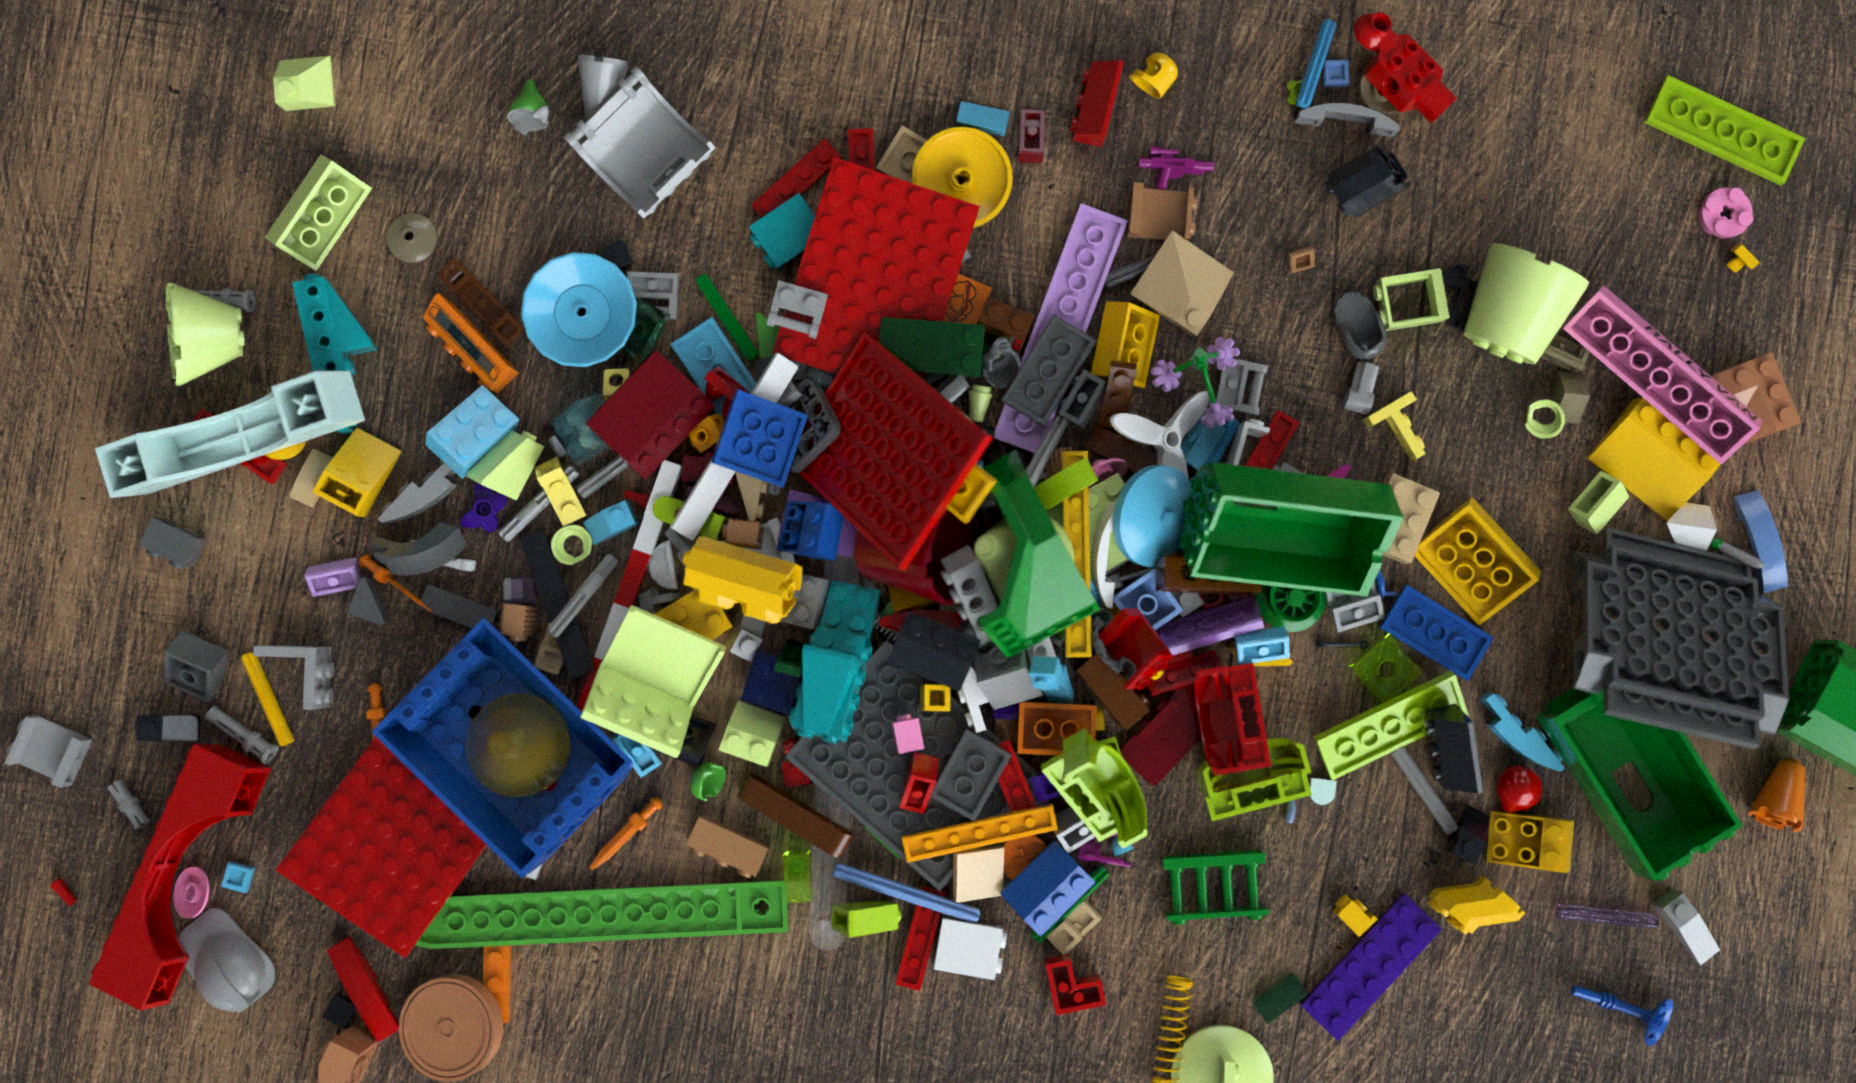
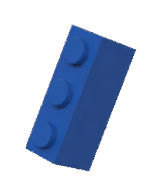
M1053 839L999 893L1039 936H1042L1095 881Z

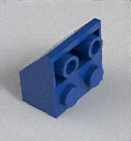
M787 500L777 550L815 559L836 560L844 516L828 503Z

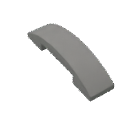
M1328 103L1304 109L1298 113L1294 121L1297 124L1318 127L1324 121V118L1369 124L1368 134L1394 137L1400 128L1396 122L1378 111L1347 103Z

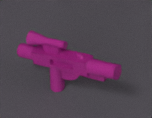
M1151 146L1150 156L1160 154V157H1139L1138 167L1161 170L1156 186L1160 190H1166L1169 179H1178L1183 174L1203 175V171H1214V161L1173 158V154L1178 155L1177 149H1162Z

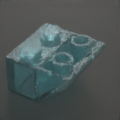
M599 393L575 401L552 422L557 435L562 440L568 455L576 466L609 448L584 424L604 403Z

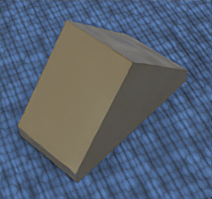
M1558 371L1554 401L1561 406L1565 413V423L1579 424L1590 398L1585 375ZM1554 411L1552 421H1554L1556 418V414Z

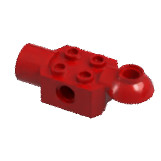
M1381 12L1366 13L1357 18L1353 29L1356 39L1365 48L1377 52L1369 61L1364 77L1399 112L1416 109L1430 124L1434 122L1457 99L1441 82L1443 69L1408 34L1397 35L1392 30V22L1386 14Z

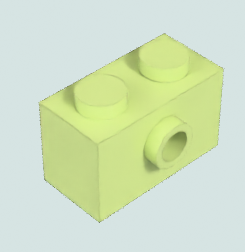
M1600 471L1568 510L1578 525L1597 535L1629 498V495L1620 480Z

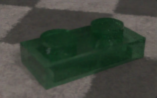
M1291 972L1251 1002L1268 1024L1309 994L1296 975Z

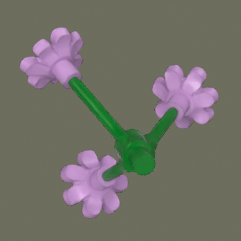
M1218 337L1215 339V345L1208 346V352H1205L1202 348H1197L1189 360L1177 367L1172 361L1167 363L1164 360L1157 361L1156 367L1151 369V374L1157 376V378L1153 379L1152 383L1155 387L1162 384L1164 392H1169L1171 388L1176 389L1179 386L1177 379L1182 376L1181 370L1193 365L1196 370L1201 371L1210 399V408L1205 409V415L1201 417L1202 424H1206L1208 428H1214L1216 423L1218 426L1224 425L1226 423L1225 420L1232 421L1234 419L1233 409L1230 405L1223 407L1215 399L1207 367L1209 362L1211 364L1217 363V369L1225 370L1226 364L1230 367L1236 366L1237 361L1233 356H1238L1240 350L1239 348H1232L1234 345L1233 339L1228 338L1224 341L1223 337Z

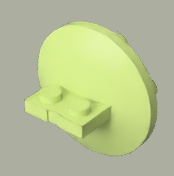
M1230 1025L1204 1027L1187 1037L1182 1043L1184 1048L1176 1051L1173 1059L1180 1058L1181 1056L1183 1058L1179 1061H1172L1171 1069L1179 1067L1181 1069L1170 1072V1079L1180 1078L1171 1083H1273L1274 1081L1272 1064L1264 1047L1248 1032Z

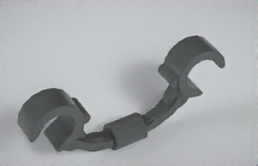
M1099 607L1100 610L1095 613L1102 616L1104 621L1099 617L1091 621L1093 647L1097 655H1100L1101 659L1114 670L1115 674H1118L1125 667L1128 671V676L1126 677V681H1128L1137 671L1136 665L1124 656L1115 661L1106 655L1105 652L1107 650L1102 639H1099L1098 631L1100 629L1104 630L1113 620V615L1107 608Z

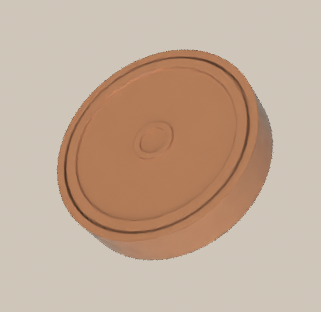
M447 974L425 982L410 994L400 1014L399 1038L406 1057L419 1072L438 1081H458L483 1069L494 1058L502 1041L503 1017L496 998L485 985L466 975Z

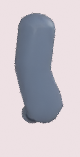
M1294 800L1286 803L1284 816L1286 823H1293L1296 814Z

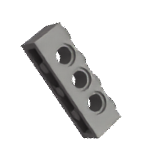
M969 545L941 559L944 567L941 574L946 584L952 586L949 589V593L955 604L959 603L960 605L956 609L962 621H967V624L964 625L967 634L980 639L981 646L990 641L991 638L981 628L978 619L996 610L998 606L979 559Z

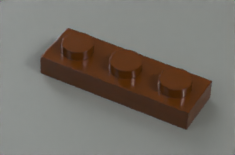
M1111 360L1099 417V427L1114 429L1111 425L1110 417L1118 413H1127L1137 364Z

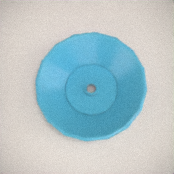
M571 252L550 259L532 275L523 293L521 318L528 339L543 356L564 366L588 367L608 360L625 346L635 326L637 302L630 281L616 264L597 254ZM585 308L586 314L580 317L578 315L579 310Z

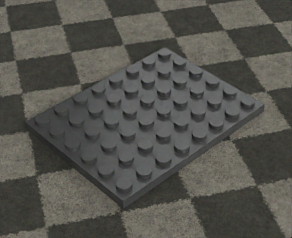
M885 640L870 657V660H867L865 667L866 678L864 684L860 687L858 694L860 701L857 710H854L852 718L853 729L851 735H848L847 742L837 741V744L825 742L822 740V737L815 735L812 738L801 737L785 757L906 861L901 836L972 821L931 796L924 814L899 808L907 771L914 752L939 758L937 783L966 729L969 728L965 718V713H968V711L951 696L950 711H919L920 685L937 684L934 681L888 664L887 661L893 646ZM911 714L912 718L917 717L919 719L924 749L898 754L896 752L891 722L897 721L896 716ZM987 728L984 731L978 732V734L995 744L1002 742ZM1015 753L1029 786L1031 784L1030 777L1036 776L1039 773ZM998 780L975 820L1004 814L1009 810ZM954 853L908 862V864L940 891L953 876Z

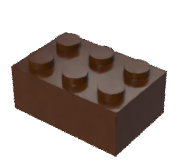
M1096 651L1092 652V657H1086L1073 668L1080 679L1124 730H1127L1150 711L1146 707L1149 702L1140 691L1126 690L1123 685L1127 682V675L1124 671L1115 674L1114 670L1101 659L1100 655H1097ZM1106 651V652H1105L1106 655H1107L1111 660H1114V659L1112 658V656Z

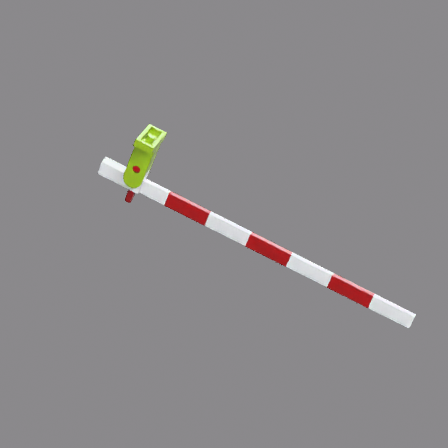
M664 460L651 495L646 493L641 495L630 490L624 491L623 496L625 498L639 502V505L645 507L646 510L593 659L596 670L588 673L577 704V708L581 712L585 706L598 667L630 606H634L663 523L672 524L685 501L673 498L682 475V465ZM711 511L698 535L717 541L724 540L722 539L724 523L728 524V520L731 517ZM551 777L547 791H551L556 787L554 777ZM542 864L526 875V877L536 880Z

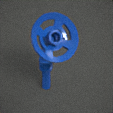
M1573 985L1570 990L1571 995L1596 1002L1597 1006L1608 1008L1609 1010L1617 1009L1642 1019V1022L1646 1024L1644 1037L1645 1044L1648 1046H1653L1659 1040L1670 1020L1673 1010V1001L1669 998L1664 999L1653 1010H1645L1621 1001L1615 995L1603 991L1598 993Z

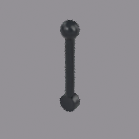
M1361 640L1360 642L1316 641V647H1359L1362 650H1366L1369 646L1366 640Z

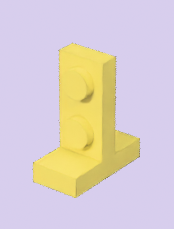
M1412 391L1363 419L1367 428L1386 419L1410 461L1426 454L1423 450L1425 448L1423 441L1418 435H1414L1410 428L1412 424L1406 414L1400 412L1402 408L1417 400Z
M557 456L534 467L536 477L541 487L544 488L563 527L586 516Z

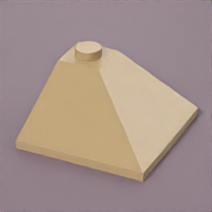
M1172 230L1134 286L1130 295L1189 335L1198 336L1213 313L1234 272Z

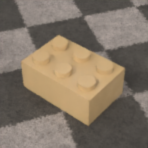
M1391 473L1385 476L1382 484L1391 485L1404 518L1389 551H1384L1382 555L1402 564L1412 563L1440 492Z

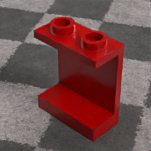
M1123 608L1099 634V639H1102L1106 650H1110L1116 660L1124 656L1136 665L1137 671L1123 685L1126 690H1141L1151 682L1150 678L1155 673L1163 670L1167 665L1166 662L1173 655L1138 608ZM1123 667L1124 671H1125V672L1127 673V675H1128L1127 669H1126L1125 667Z

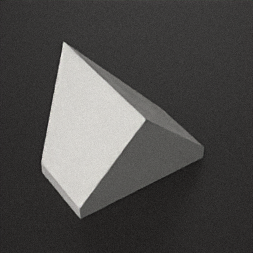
M1685 503L1667 522L1675 544L1703 551L1707 550L1717 531L1710 506Z

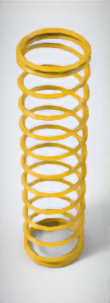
M1167 976V983L1183 987L1165 985L1166 988L1176 989L1189 995L1188 997L1163 996L1166 999L1177 1000L1187 1005V1007L1181 1008L1162 1006L1164 1009L1175 1010L1186 1015L1183 1018L1160 1016L1162 1019L1173 1020L1185 1026L1182 1028L1159 1026L1160 1029L1175 1031L1183 1035L1182 1038L1158 1036V1039L1173 1041L1182 1046L1176 1049L1157 1046L1158 1050L1176 1053V1051L1184 1048L1183 1044L1179 1041L1186 1038L1185 1034L1179 1031L1187 1028V1025L1181 1020L1189 1017L1186 1012L1182 1011L1190 1007L1184 1000L1192 997L1184 989L1192 988L1193 981L1180 976ZM1155 1056L1154 1058L1160 1061L1172 1062L1179 1061L1183 1057L1181 1056L1177 1059H1168L1164 1057ZM1154 1066L1153 1069L1164 1072H1175L1180 1070L1181 1067L1177 1069H1166ZM1152 1077L1151 1083H1171L1180 1078L1168 1080Z

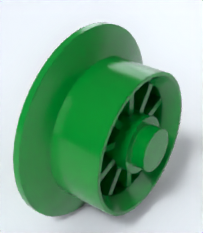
M1261 585L1262 592L1256 594V601L1262 618L1274 628L1285 627L1287 632H1298L1311 627L1321 617L1326 605V598L1322 591Z

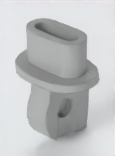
M654 588L648 589L646 593L639 594L640 608L652 614L659 612L662 609V604L675 602L680 599L679 593L660 595Z

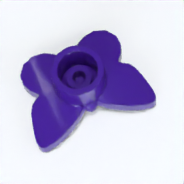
M476 482L474 486L476 502L473 509L462 517L460 525L473 529L482 526L486 532H495L498 528L496 514L505 508L508 499L506 495L501 493L493 494L492 489Z

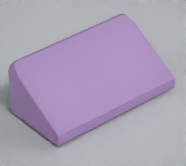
M356 557L309 566L304 575L312 597L356 589L361 579L359 563Z

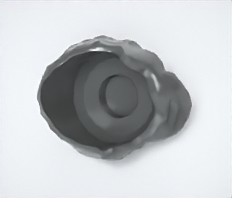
M1004 337L995 339L982 357L980 374L990 385L998 389L1006 388L1014 380L1018 367L1021 366L1020 356L1012 349L1008 339Z

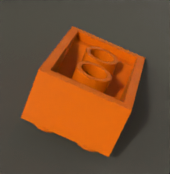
M1038 701L1019 702L1017 754L1059 755L1063 752V740L1084 728L1095 740L1097 705Z

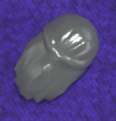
M1360 292L1345 293L1337 301V307L1334 308L1336 328L1343 339L1344 347L1356 359L1367 360L1374 358L1385 349L1387 344V333L1383 320L1375 311L1373 304L1367 296H1361Z

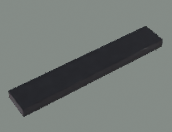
M542 529L519 539L551 624L570 601L553 556L546 532ZM575 616L560 636L556 638L570 679H575L596 670L577 617Z

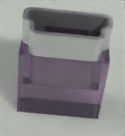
M505 578L503 582L505 603H537V589L534 578Z

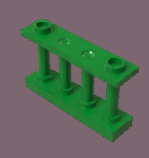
M1262 850L1160 856L1161 867L1164 870L1167 869V873H1170L1173 909L1171 912H1164V918L1167 921H1171L1173 925L1186 924V920L1247 916L1249 920L1263 919L1262 915H1270L1269 909L1266 906H1259L1257 868H1259L1260 863H1266L1265 852ZM1233 865H1243L1246 868L1249 907H1234L1231 870L1234 869ZM1218 866V870H1221L1223 908L1208 909L1206 882L1208 867ZM1183 868H1193V871L1196 872L1198 910L1183 911L1180 875L1183 872Z

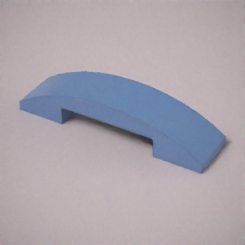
M1759 490L1732 497L1739 521H1744L1754 556L1765 565L1764 568L1754 569L1761 594L1788 587L1786 561L1781 540L1773 517Z

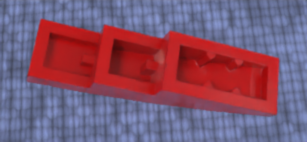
M348 936L327 949V953L344 988L376 1041L380 1042L400 1030L399 1021L388 1006L390 1001L376 982V974L351 937Z

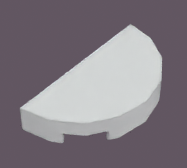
M670 540L660 543L654 549L649 562V571L652 578L660 586L666 589H678L672 544Z

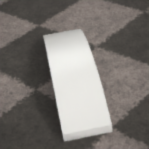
M1111 502L1102 514L1091 548L1093 584L1100 601L1107 608H1112L1115 586V582L1106 577L1110 532H1114L1113 516L1116 502Z

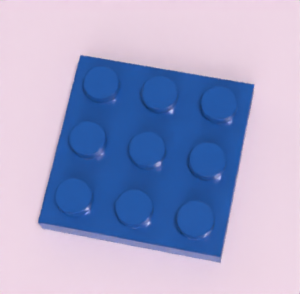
M735 389L710 463L784 488L808 415Z

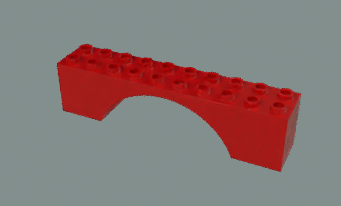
M193 744V747L186 755V763L176 778V785L172 795L168 797L165 803L164 813L155 826L154 836L145 848L143 861L134 873L132 886L124 896L122 909L113 921L111 934L103 944V952L100 959L92 969L89 985L138 1010L170 1003L190 957L177 937L171 914V890L178 864L192 842L212 825L231 817L252 815L272 769L271 767L263 765L222 744Z

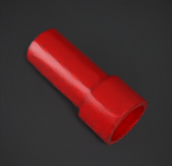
M59 878L50 887L55 893H58L69 907L77 899L66 887L67 884L62 878Z

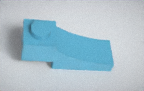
M1033 656L1029 675L1034 689L1043 690L1047 701L1050 703L1073 704L1075 695L1066 666L1060 664L1058 657Z

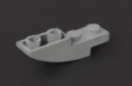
M441 460V466L435 472L431 471L425 476L422 486L416 482L403 485L398 491L399 496L394 502H388L381 509L380 512L382 514L378 520L388 524L398 522L431 508L458 486L451 479L455 472Z

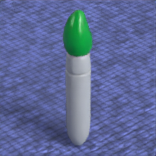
M1713 537L1709 544L1710 547L1719 549L1754 568L1761 569L1765 567L1764 563L1757 557L1725 543L1719 538Z

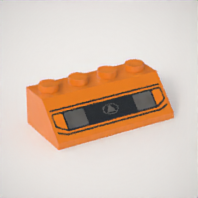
M439 293L434 296L423 316V319L428 323L426 329L434 337L440 336L445 341L443 344L444 348L451 355L457 354L463 360L460 364L470 374L474 371L480 379L477 382L481 386L483 385L488 391L492 390L498 394L519 372L450 300Z

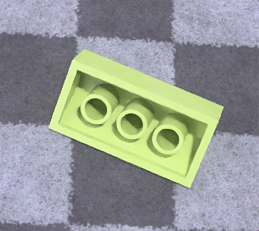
M320 155L264 238L317 271L372 188L332 160Z

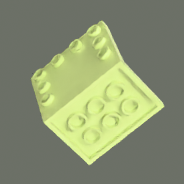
M631 605L598 667L580 718L677 758L682 749L693 707L723 657L726 646Z

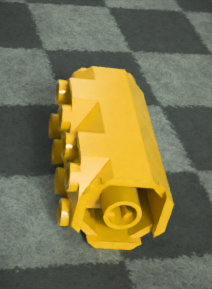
M704 536L697 538L691 551L687 550L683 558V564L686 565L683 585L693 588L697 601L722 609H729L734 606V603H740L742 613L745 616L772 624L780 622L783 617H787L797 601V598L793 597L794 591H800L802 585V567L797 564Z

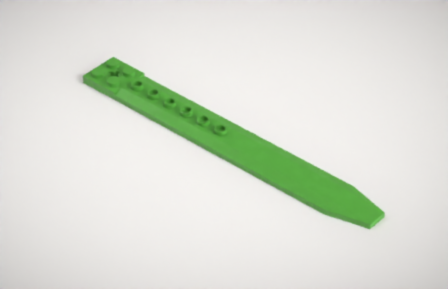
M787 879L450 896L415 946L428 949L788 932ZM760 900H764L765 904L769 905V908L765 909L764 914H761L759 909H755V905L759 904Z

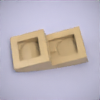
M312 449L293 485L290 498L313 508L320 496L312 491L324 469L334 457Z
M547 631L544 641L540 645L534 666L558 675L564 660L556 638Z
M1085 899L1046 938L1064 956L1082 940L1089 930L1101 921L1102 916Z

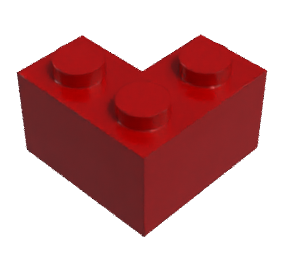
M1069 954L1044 959L1056 1016L1106 1005L1099 974L1075 979Z

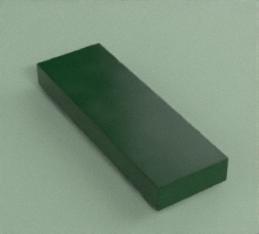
M791 639L787 640L776 661L774 671L799 677L803 670V645L809 644Z

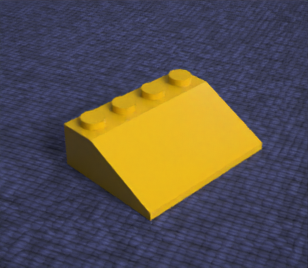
M1643 397L1630 402L1587 457V460L1601 471L1620 480L1628 492L1665 521H1668L1711 478L1721 465Z
M1470 497L1425 536L1420 541L1414 555L1478 625H1481L1539 581L1541 570L1473 497Z

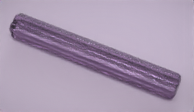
M1559 904L1556 907V917L1560 919L1656 929L1659 926V917L1655 914Z

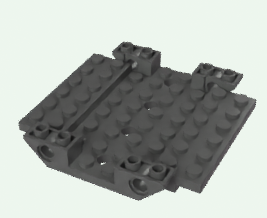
M1606 528L1602 532V558L1580 551L1573 553V597L1583 599V634L1573 642V689L1599 694L1603 688V714L1751 749H1756L1761 745L1760 732L1770 735L1776 733L1789 700L1783 607L1770 597L1758 594V579L1752 578L1750 565L1732 557L1611 528ZM1605 609L1610 610L1615 619L1610 618L1606 614ZM1655 621L1660 622V624L1664 627L1665 631L1660 630L1656 626ZM1705 633H1708L1714 639V642L1709 641L1705 637ZM1754 644L1758 645L1763 654L1756 651Z

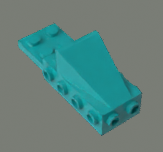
M309 274L303 276L304 280L292 282L312 371H350L351 376L355 375L353 359L350 360L348 356L378 351L376 343L324 276L319 277V274ZM358 424L339 429L338 432L343 434L353 433L354 426H358Z
M831 580L820 626L816 627L815 633L811 634L809 645H803L802 649L803 681L797 686L796 697L798 700L796 708H792L789 717L791 727L797 731V735L806 738H812L815 735L822 737L823 741L837 744V741L847 742L848 735H851L853 729L852 718L854 710H857L860 696L858 695L860 687L864 684L866 678L867 660H870L872 654L870 638L882 594L880 590Z

